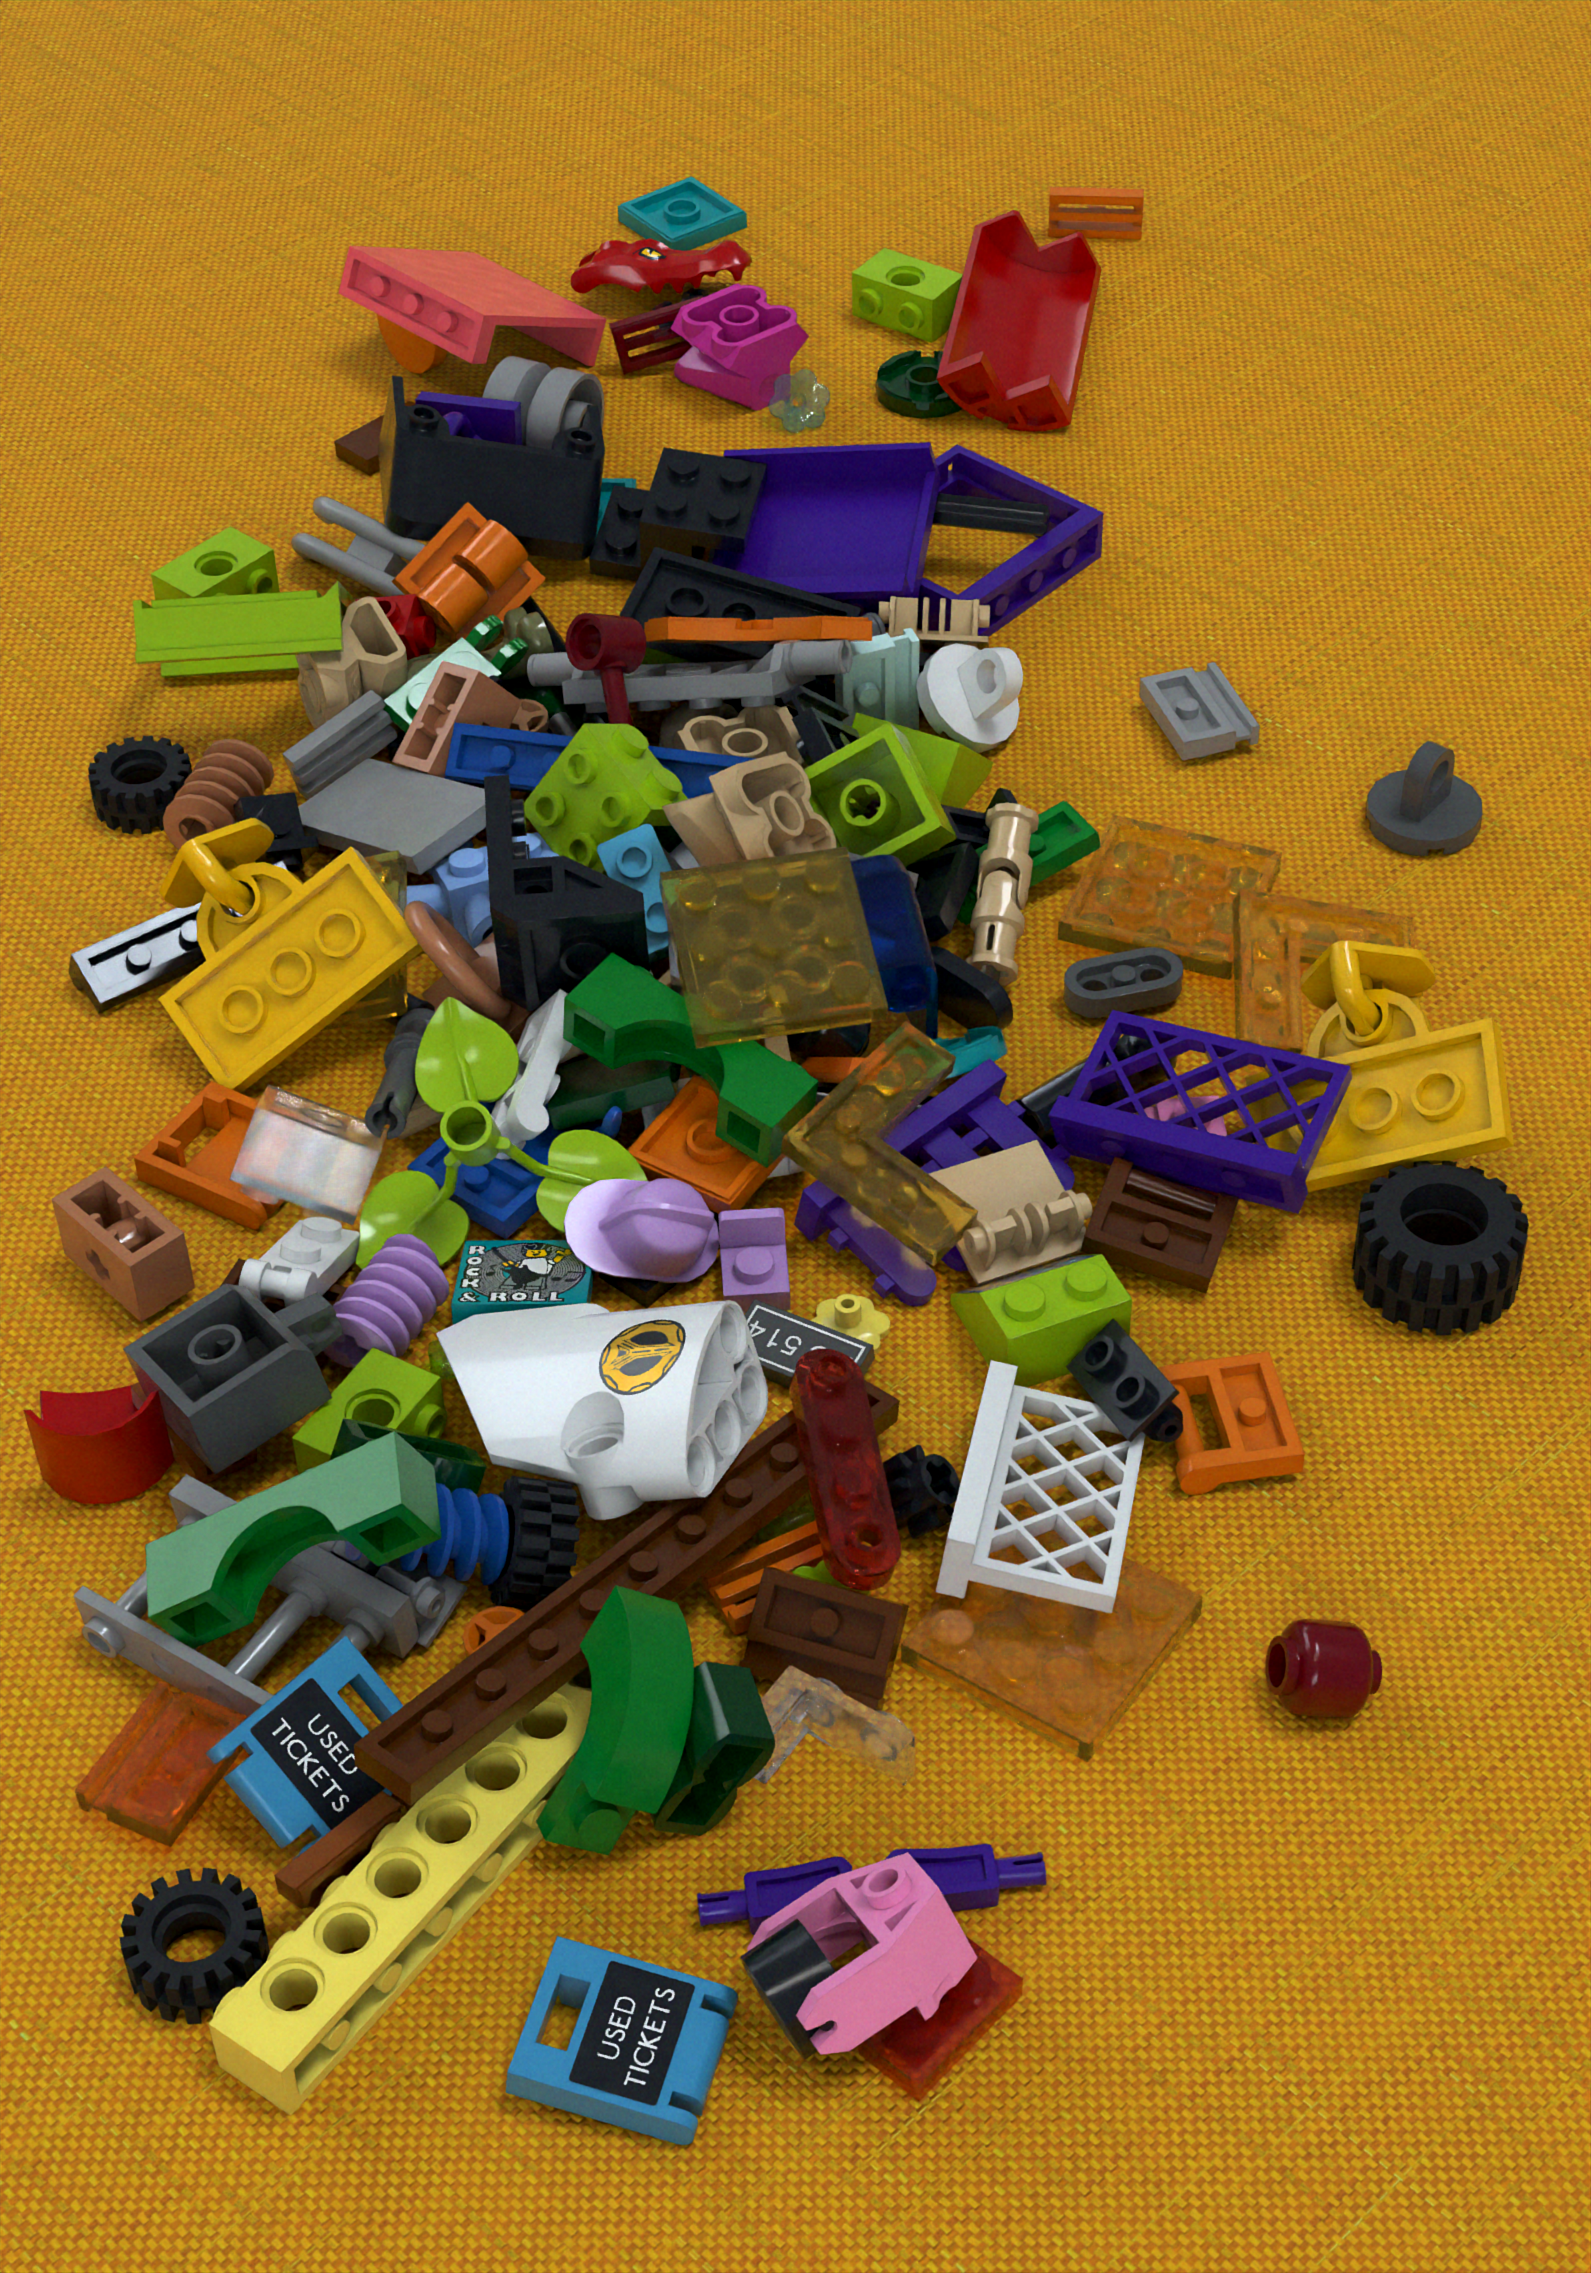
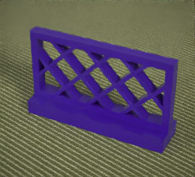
M1112 1010L1069 1096L1058 1095L1049 1113V1118L1057 1145L1061 1144L1072 1156L1107 1165H1112L1114 1157L1118 1156L1133 1161L1134 1169L1173 1182L1219 1194L1223 1191L1239 1197V1199L1299 1214L1308 1194L1305 1180L1352 1080L1351 1067L1348 1065ZM1121 1034L1147 1039L1151 1047L1119 1062L1113 1052ZM1189 1050L1206 1054L1210 1063L1177 1076L1168 1060ZM1159 1063L1168 1080L1135 1094L1127 1077ZM1249 1064L1265 1068L1269 1078L1238 1091L1228 1073ZM1219 1078L1228 1095L1194 1108L1186 1091ZM1308 1079L1329 1083L1324 1095L1301 1105H1297L1288 1089ZM1116 1081L1119 1082L1127 1097L1106 1107L1088 1102L1093 1091ZM1278 1092L1288 1110L1255 1124L1246 1105ZM1177 1095L1186 1112L1170 1120L1161 1121L1149 1118L1144 1109ZM1237 1110L1246 1127L1228 1136H1221L1207 1132L1204 1123ZM1313 1118L1309 1125L1307 1120ZM1295 1125L1298 1126L1304 1137L1296 1154L1269 1148L1264 1138Z

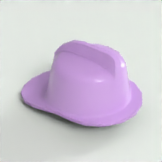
M657 1178L650 1182L628 1179L599 1180L581 1189L569 1203L564 1220L566 1242L576 1258L593 1271L613 1277L665 1283H687L702 1276L716 1260L720 1244L714 1213L709 1210L701 1194L689 1184L673 1178Z

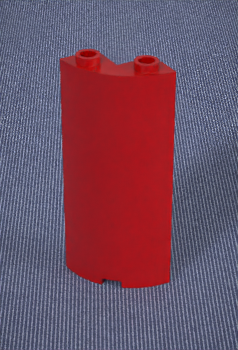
M1012 210L975 225L936 377L949 397L971 415L980 420L987 416L1008 423L1007 429L1017 431H1047L1071 425L1102 271L1081 232L1073 233L1038 247L1024 219L1017 210Z

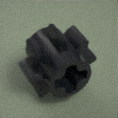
M916 1445L877 1465L876 1469L884 1480L875 1486L873 1501L877 1513L888 1526L898 1530L908 1527L912 1539H917L951 1522L954 1509L950 1504L957 1499L960 1482L955 1469L944 1457L937 1454H930L925 1457L921 1445Z

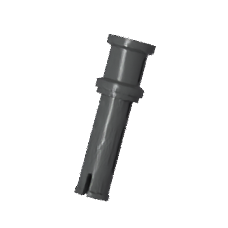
M415 1008L406 1012L399 1019L395 1030V1037L388 1043L384 1054L387 1071L364 1117L367 1129L378 1138L381 1137L386 1124L390 1125L387 1131V1139L398 1137L405 1129L408 1115L418 1094L415 1082V1064L418 1049L425 1029L435 1011L427 1008Z

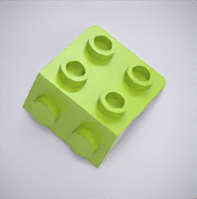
M584 723L524 803L525 816L554 853L559 854V856H566L606 876L607 873L597 853V846L644 824L672 826L662 806L688 799L682 791L683 787L680 780L660 764L649 750V743L646 737L635 727L629 724Z

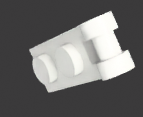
M561 989L528 1017L517 1045L520 1059L518 1076L514 1085L507 1090L501 1099L496 1101L491 1113L501 1132V1136L508 1138L520 1150L525 1146L526 1140L536 1138L549 1125V1115L544 1106L551 1099L560 1082V1076L555 1073L558 1062L573 1045L563 1039L564 998L568 994ZM498 1153L495 1157L500 1160L510 1159V1157L504 1153Z
M310 1217L299 1220L259 1260L252 1258L246 1260L241 1271L239 1286H245L261 1302L266 1297L282 1299L286 1307L317 1292L323 1295L356 1261L360 1232L343 1229L340 1222L326 1217Z

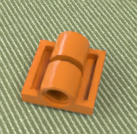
M467 502L391 582L405 595L416 594L426 615L431 616L435 625L455 643L461 637L466 639L472 629L480 622H483L485 618H488L489 615L492 616L494 614L503 622L504 615L509 610L520 607L546 578L527 560L529 557L527 551L511 532L494 520L487 521Z

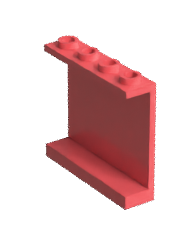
M349 246L339 288V294L471 364H486L495 326L506 325L587 366H594L607 320L474 252Z

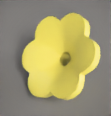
M842 1294L837 1299L822 1301L817 1305L816 1317L810 1320L872 1344L875 1355L881 1349L880 1339L885 1338L890 1333V1320L888 1316L874 1310L873 1302L870 1299L853 1294Z

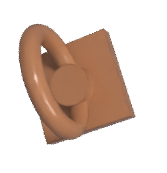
M422 901L410 902L404 910L405 923L424 952L443 973L441 978L422 993L425 1001L431 1003L435 1007L436 1012L447 997H453L474 1012L497 1023L509 1034L514 1043L518 1044L528 1017L536 1010L527 1011L502 996L494 934L491 933L478 946L473 948L429 904Z

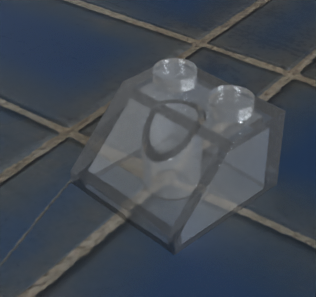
M268 1084L255 1109L229 1180L242 1184L240 1191L255 1200L268 1204H277L279 1198L304 1207L302 1214L307 1218L326 1217L353 1225L380 1156L388 1129L384 1128L381 1137L378 1138L369 1132L363 1119Z

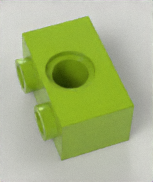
M883 248L852 272V315L933 343L949 330L963 274Z
M231 526L151 573L155 600L280 592L274 549Z
M372 1347L331 1393L332 1398L322 1404L292 1437L298 1474L330 1460L343 1419L370 1422L393 1428L409 1435H421L440 1439L447 1423V1411L444 1406L441 1377Z

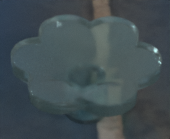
M807 369L799 370L794 375L782 374L776 378L773 384L775 395L771 397L768 403L770 413L774 417L781 419L783 427L789 432H799L805 426L809 428L820 426L825 420L824 407L830 401L828 388L818 384L815 374ZM793 399L798 401V407L793 405Z

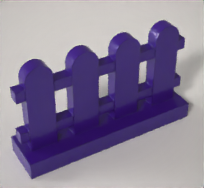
M989 1058L805 1188L802 1192L794 1225L811 1242L830 1229L832 1232L829 1233L827 1242L837 1253L848 1247L876 1275L877 1278L872 1288L883 1299L893 1293L901 1302L909 1306H922L932 1298L937 1283L936 1275L929 1267L930 1264L940 1258L953 1270L969 1271L921 1180L922 1176L980 1158L976 1153L985 1146L993 1153L1038 1140L1064 1190L1067 1191L1072 1190L1075 1181L1074 1173L1067 1165L1071 1154L1061 1144L1050 1149L1022 1121L1026 1110L1014 1100L1006 1106L999 1099L1007 1074ZM968 1129L971 1131V1132H969L967 1135H965L964 1137H962V1138L959 1137L962 1133H964V1132L967 1131ZM922 1162L925 1163V1165H923V1166H922L921 1168H919L917 1171H914V1170H913L915 1167H917V1166H918L919 1164H921ZM876 1195L879 1197L878 1199H876L875 1201H873L871 1204H869V1205L866 1204V1202H868L869 1200H871V1199H872L873 1197H875ZM892 1213H895L924 1244L913 1251L883 1220Z

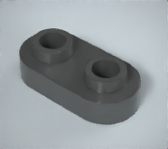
M1156 947L1140 948L1081 960L1072 964L1065 973L1064 1002L1073 1012L1088 1018L1109 1016L1112 1010L1129 1012L1164 1005L1175 1000L1181 993L1183 964L1174 953Z

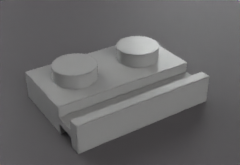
M1215 662L1207 663V670L1195 672L1192 667L1140 678V698L1182 760L1201 758L1210 754L1235 749V742L1247 740L1250 745L1258 744L1260 725Z

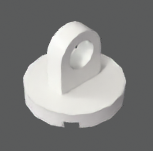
M955 643L940 648L924 663V669L919 673L916 683L919 706L929 725L939 735L945 732L955 742L961 743L976 753H982L996 748L1016 729L1020 712L1017 696L1023 684V671L1017 654L1010 648L994 647L980 650L975 646Z

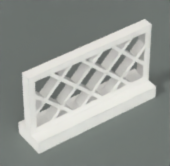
M991 1360L946 1540L936 1592L964 1599L968 1580L1112 1614L1145 1434L1141 1432L1132 1442L1127 1440L1107 1448L1093 1434L1094 1432L1103 1430L1120 1435L1123 1434L1096 1403L1014 1385L1018 1366ZM1022 1412L1051 1418L1057 1426L1038 1432L1024 1418ZM1073 1440L1087 1455L1068 1462L1054 1447ZM1034 1454L1048 1469L1028 1476L1015 1461ZM1103 1470L1117 1485L1098 1492L1084 1476ZM1064 1484L1078 1500L1059 1507L1044 1491ZM1025 1499L1038 1515L1018 1521L1004 1506ZM1094 1515L1109 1531L1089 1538L1074 1522ZM1055 1530L1069 1546L1048 1553L1034 1537ZM1014 1545L1029 1561L1017 1565L988 1557L990 1553ZM1085 1561L1103 1582L1098 1584L1073 1578L1065 1568Z

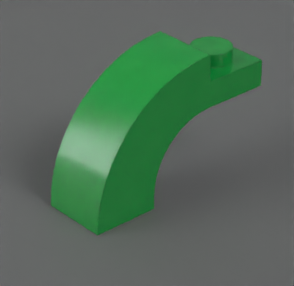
M615 1585L579 1645L588 1662L592 1683L590 1715L583 1740L573 1761L536 1820L545 1841L605 1855L610 1854L636 1810L656 1815L665 1799L676 1774L686 1743L694 1691L692 1644L684 1615L678 1603Z

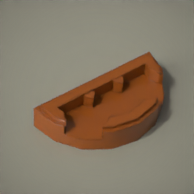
M379 1792L275 1874L278 1893L300 1909L309 1907L316 1909L329 1885L340 1876H348L367 1856L381 1830L392 1822H399L402 1804L385 1792Z

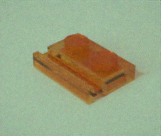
M160 1680L75 1789L80 1809L90 1812L92 1808L105 1813L108 1821L171 1847L244 1748L240 1744L230 1757L216 1765L213 1764L205 1753L248 1716L190 1692H187L185 1696L171 1691L168 1683Z

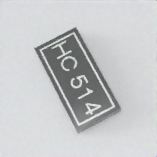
M754 1299L745 1314L765 1379L807 1396H811L845 1369L863 1378L875 1359L872 1344Z

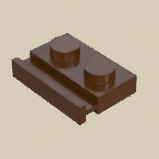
M764 1567L746 1639H748L744 1658L740 1660L739 1666L750 1668L752 1675L875 1711L882 1710L885 1698H883L888 1677H891L909 1605L774 1567Z

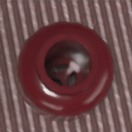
M1302 1619L1292 1621L1282 1632L1281 1636H1275L1270 1642L1265 1661V1675L1270 1692L1273 1695H1278L1281 1704L1291 1714L1298 1716L1348 1718L1359 1713L1365 1706L1369 1694H1375L1378 1691L1382 1679V1662L1379 1653L1376 1650H1371V1645L1365 1632L1356 1624L1341 1621Z

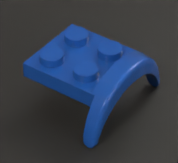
M496 1101L479 1103L491 1114ZM547 1102V1104L544 1106V1107L546 1108V1110H547L548 1105H549L548 1102ZM613 1106L605 1115L602 1123L588 1122L563 1130H554L549 1116L547 1128L536 1138L526 1140L522 1151L537 1162L548 1165L550 1145L558 1135L564 1132L591 1130L609 1136L614 1140L620 1131L622 1110L617 1106ZM442 1136L407 1166L408 1171H419L429 1175L435 1181L439 1190L445 1181L446 1165L444 1164V1157L450 1152ZM494 1158L489 1163L477 1167L461 1164L458 1169L456 1190L449 1200L460 1205L471 1220L507 1239L539 1210L536 1193L545 1177L533 1174L512 1158L508 1160Z

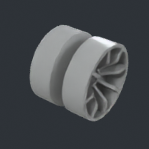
M509 356L496 366L482 398L521 402L522 446L551 450L554 436L557 433L573 427L582 428L587 405L598 406L601 428L603 427L604 394L600 381L593 374L563 367L551 369L542 362Z

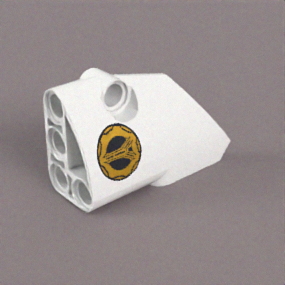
M731 1300L609 1312L606 1308L597 1304L581 1303L476 1314L436 1333L492 1464L577 1484L588 1517L595 1520H607L626 1515L639 1508L645 1501L706 1497L712 1492L751 1438L767 1412L768 1388L745 1315L741 1307Z

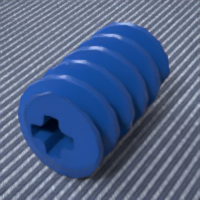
M436 1483L442 1538L401 1556L400 1566L402 1570L414 1571L422 1553L427 1554V1571L430 1576H441L446 1569L449 1558L454 1559V1576L457 1581H468L474 1572L476 1563H479L480 1577L483 1585H492L498 1579L505 1565L508 1551L509 1520L504 1501L497 1494L492 1493L482 1494L478 1498L471 1489L466 1488L455 1489L451 1493L444 1484ZM345 1541V1555L349 1561H359L363 1553L350 1542Z

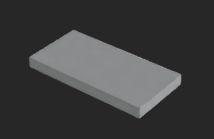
M371 758L362 761L298 807L305 837L317 836L319 844L340 851H346L352 846L360 852L363 858L419 875L424 874L486 828L485 789Z

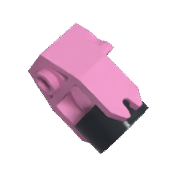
M908 1852L826 1879L763 1921L747 1947L748 1952L739 1957L764 2003L803 2059H807L817 2051L820 2055L850 2051L914 2007L926 2021L937 2011L943 1995L959 1983L977 1960L974 1950L939 1887ZM863 1940L868 1951L835 1972L830 1962Z

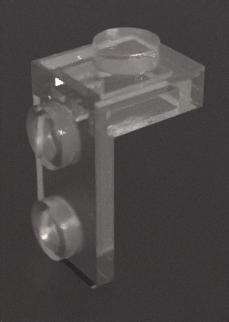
M789 1665L767 1693L760 1697L775 1737V1748L771 1758L764 1768L753 1777L764 1784L767 1783L806 1734L817 1738L901 1785H906L915 1774L916 1737L913 1731L908 1729L900 1719L891 1713L875 1711L845 1695L837 1685L825 1678H814Z

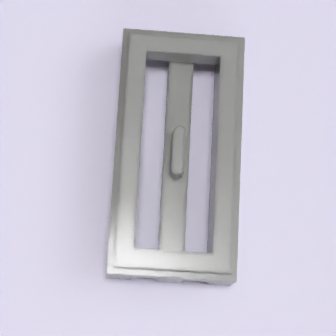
M373 690L365 693L282 754L299 793L307 800L398 738L395 729L389 725L392 722L389 714L383 710L385 707L383 698Z

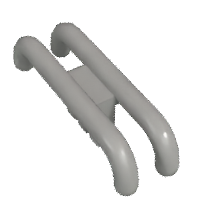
M326 496L316 498L313 502V511L318 518L327 524L335 523L355 533L356 536L347 552H344L310 534L297 533L291 541L293 550L303 559H313L385 597L405 595L391 582L407 565L400 556L411 561L425 545L414 539L404 538L393 533L386 525Z

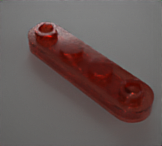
M832 1349L811 1350L802 1355L798 1360L789 1390L824 1563L831 1576L842 1585L860 1591L875 1590L887 1584L891 1579L901 1555V1543L863 1373L853 1359L839 1351ZM863 1541H864V1542H867V1543L871 1544L872 1546H866V1545L862 1544V1542H863Z

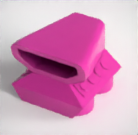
M737 283L680 308L671 330L688 341L692 347L677 361L674 376L680 381L750 409L761 410L785 399L789 395L791 389L790 361L808 339L809 335L797 323V313L792 308L783 305H769L767 303V294L762 288Z

